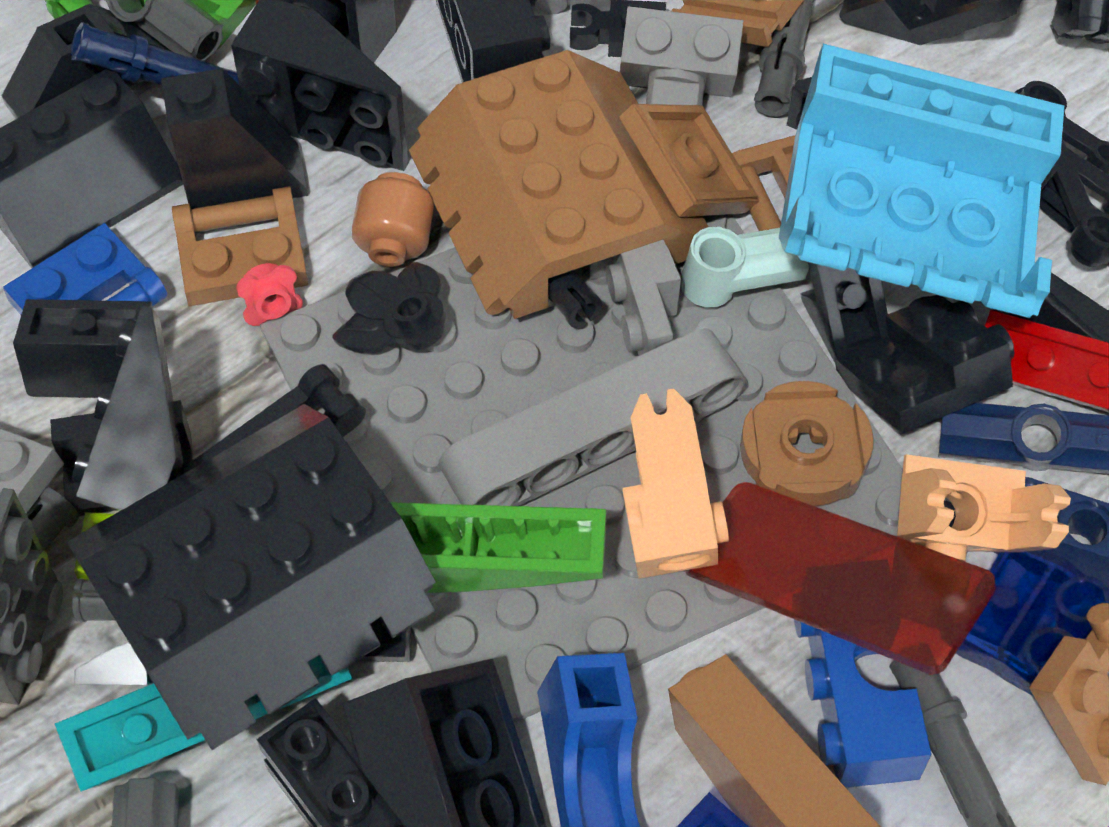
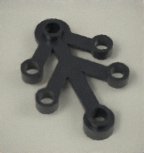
M1031 81L1014 93L1064 106L1061 155L1042 182L1041 191L1053 177L1075 227L1070 236V250L1074 258L1088 267H1098L1109 263V142L1100 140L1066 117L1067 101L1060 90L1046 82ZM1064 141L1085 153L1084 159L1068 149ZM1083 184L1105 198L1102 203L1104 212L1094 211Z

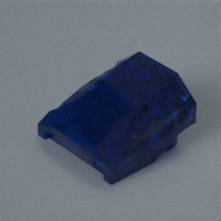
M1045 550L999 552L990 572L961 617L953 626L948 624L942 632V644L958 656L990 670L1008 683L1034 696L1029 687L1063 637L1070 636L1086 640L1092 631V627L1087 620V613L1096 604H1109V588L1102 581L1083 574L1068 560Z

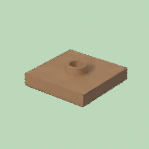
M632 104L619 116L679 217L746 213L759 202V196L703 106Z

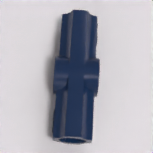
M974 403L942 417L938 457L1016 464L1031 471H1046L1050 468L1109 474V416L1061 411L1057 407L1045 403L1033 404L1027 408ZM1032 424L1046 425L1056 435L1057 446L1048 452L1039 453L1032 451L1022 440L1021 432Z

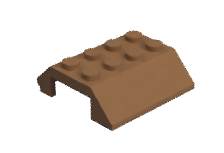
M569 50L457 84L417 127L421 137L409 149L424 183L431 184L427 190L444 225L447 228H452L448 233L466 271L475 273L470 279L486 313L489 315L499 314L506 308H509L513 318L516 319L548 308V278L660 240H664L675 264L686 261L693 236L700 230L709 227L703 216L679 217L620 120L619 116L632 104H638L622 74Z

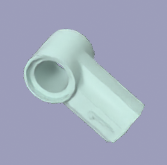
M707 227L693 236L681 275L680 285L685 297L694 304L702 307H718L725 304L732 297L733 292L805 280L809 271V264L806 261L800 260L798 255L784 251L779 240L780 228L737 235L731 230L722 227Z

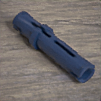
M86 23L79 24L71 45L72 60L82 61L118 72L122 80L132 83L141 79L162 85L161 78L222 69V67L196 58L149 45L146 37L133 34L130 38L91 27ZM223 68L239 84L237 72Z

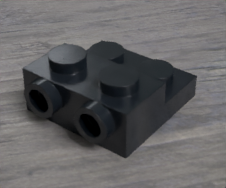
M940 295L920 297L912 301L909 306L887 314L888 337L867 341L860 345L858 349L834 358L836 370L848 388L902 434L1013 387L1011 359L1014 357V345L1007 330L999 324L987 328L978 321L974 309L968 302L959 300L952 303Z

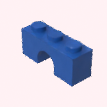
M889 563L808 571L802 596L794 597L793 618L797 636L799 638L808 637L812 659H806L805 661L806 686L810 700H820L825 722L818 724L817 728L821 761L826 766L833 765L835 776L846 788L920 780L932 754L917 688L897 691L876 688L863 679L855 665L856 660L867 655L892 653L902 627Z

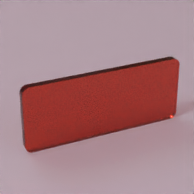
M749 482L737 484L722 502L729 541L717 543L718 565L685 570L686 575L932 675L939 674L947 668L996 591L994 575L987 569Z

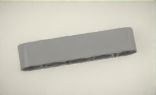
M708 328L698 329L462 438L444 451L439 459L438 466L459 502L463 505L520 506L635 451L636 447L630 418L640 394L647 393L654 407V412L662 415L667 411V390L674 388L692 406L694 421H697L734 401L744 390L746 378L713 331Z

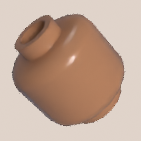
M386 172L379 175L376 179L367 182L358 192L352 223V239L361 250L368 254L373 262L379 265L399 266L404 263V260L417 258L427 249L434 212L432 197L422 187L420 181L413 176L398 172Z

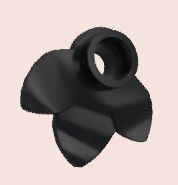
M413 262L405 267L397 277L385 271L372 270L352 278L345 288V294L355 314L332 335L334 342L342 348L359 353H375L394 343H398L402 348L410 351H419L434 345L444 333V323L446 320V311L441 300L438 298L442 286L438 274L428 265Z

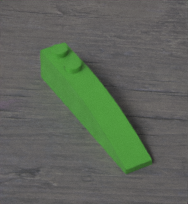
M390 502L402 518L436 581L433 584V588L425 593L534 587L603 578L606 509Z

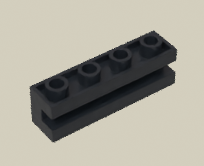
M316 698L256 739L261 752L266 757L264 763L268 772L309 827H405L363 774L356 749Z

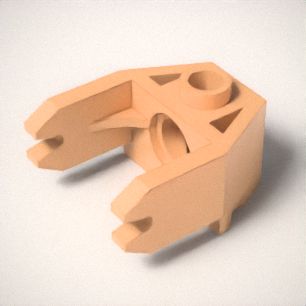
M674 388L667 390V411L664 414L658 415L654 412V407L646 393L640 394L630 418L641 485L624 487L622 490L638 579L718 565L717 543L729 541L722 501L710 503L692 406Z
M906 454L903 461L897 536L901 544L925 547V557L951 562L966 561V552H1028L1054 549L1059 546L1069 532V526L1059 523L1057 515L1060 510L1070 505L1071 497L1060 485L1044 483L1025 487L1026 471ZM945 498L951 501L955 508L956 517L952 527L949 524L954 518V510L944 507Z

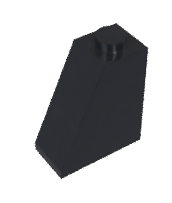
M223 68L161 78L168 128L188 204L190 203L191 209L273 195L272 189L289 186L292 199L308 196L298 143Z

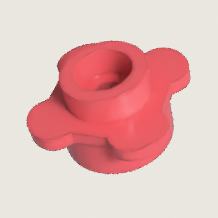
M271 263L260 264L251 268L240 279L236 286V291L239 297L245 300L246 309L243 312V317L249 325L260 326L267 319H278L302 307L303 301L300 295L295 293L293 286L297 279L293 268L287 265L278 266Z

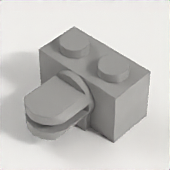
M628 6L620 73L627 85L648 87L646 104L702 106L703 94L731 97L737 77L743 20Z

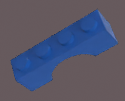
M625 653L557 656L537 694L560 827H640L634 804L631 778L632 742L638 718Z

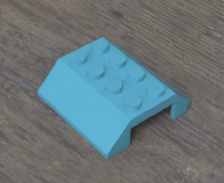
M823 43L794 140L779 232V240L784 251L798 255L802 261L845 271L846 268L854 269L861 276L909 287L910 284L917 285L921 291L972 304L974 300L981 301L985 307L1030 318L1032 315L1038 316L1044 299L1050 293L1052 260L1039 257L1035 262L1041 184L1061 155L1064 106Z

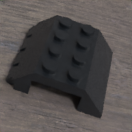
M305 404L67 541L71 551L120 627L187 740L201 732L211 750H214L256 723L244 702L256 694L262 706L270 715L318 685L319 682L307 663L318 656L327 672L332 676L379 647L380 642L370 626V623L376 619H380L387 633L393 638L435 612L425 592L432 589L436 581L402 518L330 418Z

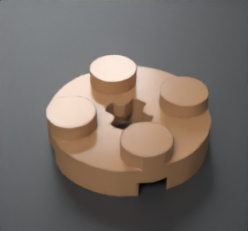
M793 381L778 385L766 392L764 400L757 404L753 411L751 407L746 415L740 442V452L744 467L756 482L758 493L771 502L784 501L799 506L825 505L839 499L849 498L855 494L860 480L868 468L873 450V432L865 412L856 403L854 408H852L846 401L838 398L837 389L819 382ZM798 433H809L811 441L822 443L824 448L815 449V453H803L795 449L791 444L796 443Z

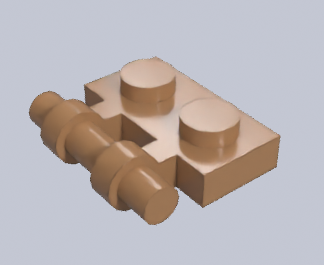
M1100 603L1093 606L1087 613V620L1092 627V631L1086 640L1064 636L1029 688L1081 778L1106 786L1109 782V677L1107 675L1109 671V604Z

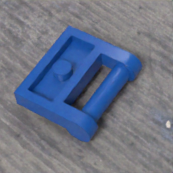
M105 223L3 286L8 301L20 315L22 314L26 299L101 301L126 284L130 286L106 301H151L153 307L168 297L163 283L151 268L145 267Z

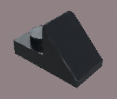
M808 262L814 289L800 293L801 299L834 362V358L858 349L860 345L867 341L888 337L886 323L888 312L881 280L858 275L854 269L850 268L842 271Z

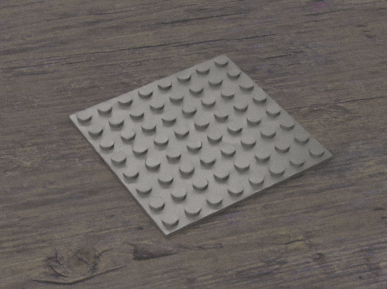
M732 214L703 216L709 227H722L731 230L737 235L745 234ZM454 247L418 262L430 266L438 274L442 284L438 298L441 300L446 311L445 328L442 337L434 345L426 349L410 351L402 348L398 343H394L375 353H359L337 345L332 335L355 314L347 300L345 291L287 313L278 319L262 323L260 327L290 390L298 386L299 380L310 368L325 364L340 380L338 388L342 393L353 394L366 409L362 422L343 438L389 502L461 504L438 466L440 457L452 444L639 356L637 351L629 353L626 348L621 324L622 315H626L622 301H612L606 276L590 279L586 266L574 270L594 294H597L602 301V308L592 321L579 309L578 314L586 323L583 327H571L565 320L564 315L549 298L548 308L516 319L513 318L509 308H506L499 314L489 315L486 313L470 279L475 273L466 271ZM686 261L675 264L680 278ZM404 268L391 272L390 274L397 277ZM779 284L733 292L732 297L725 304L718 307H702L694 304L685 297L680 285L677 315L667 317L673 333V340L698 329L708 328L713 331L746 378L744 390L734 401L722 409L695 421L710 503L722 501L728 529L729 541L717 543L718 565L638 579L622 490L624 487L641 485L635 450L520 505L529 507L606 509L603 578L534 587L426 593L435 612L411 626V632L431 672L493 658L513 722L517 723L540 712L537 691L557 656L625 653L629 671L803 591L808 571L857 566L897 547L903 468L870 419L869 422L873 432L871 458L868 468L860 480L858 489L849 498L839 499L820 506H799L784 501L771 502L758 493L756 482L744 467L740 452V442L745 417L751 407L753 411L754 407L764 400L766 392L778 385L793 381L823 383L837 389V397L846 401L852 408H854L856 403L862 409ZM321 406L315 409L322 414L325 412ZM798 433L796 443L791 444L795 449L803 453H815V449L824 448L822 443L812 442L809 433Z

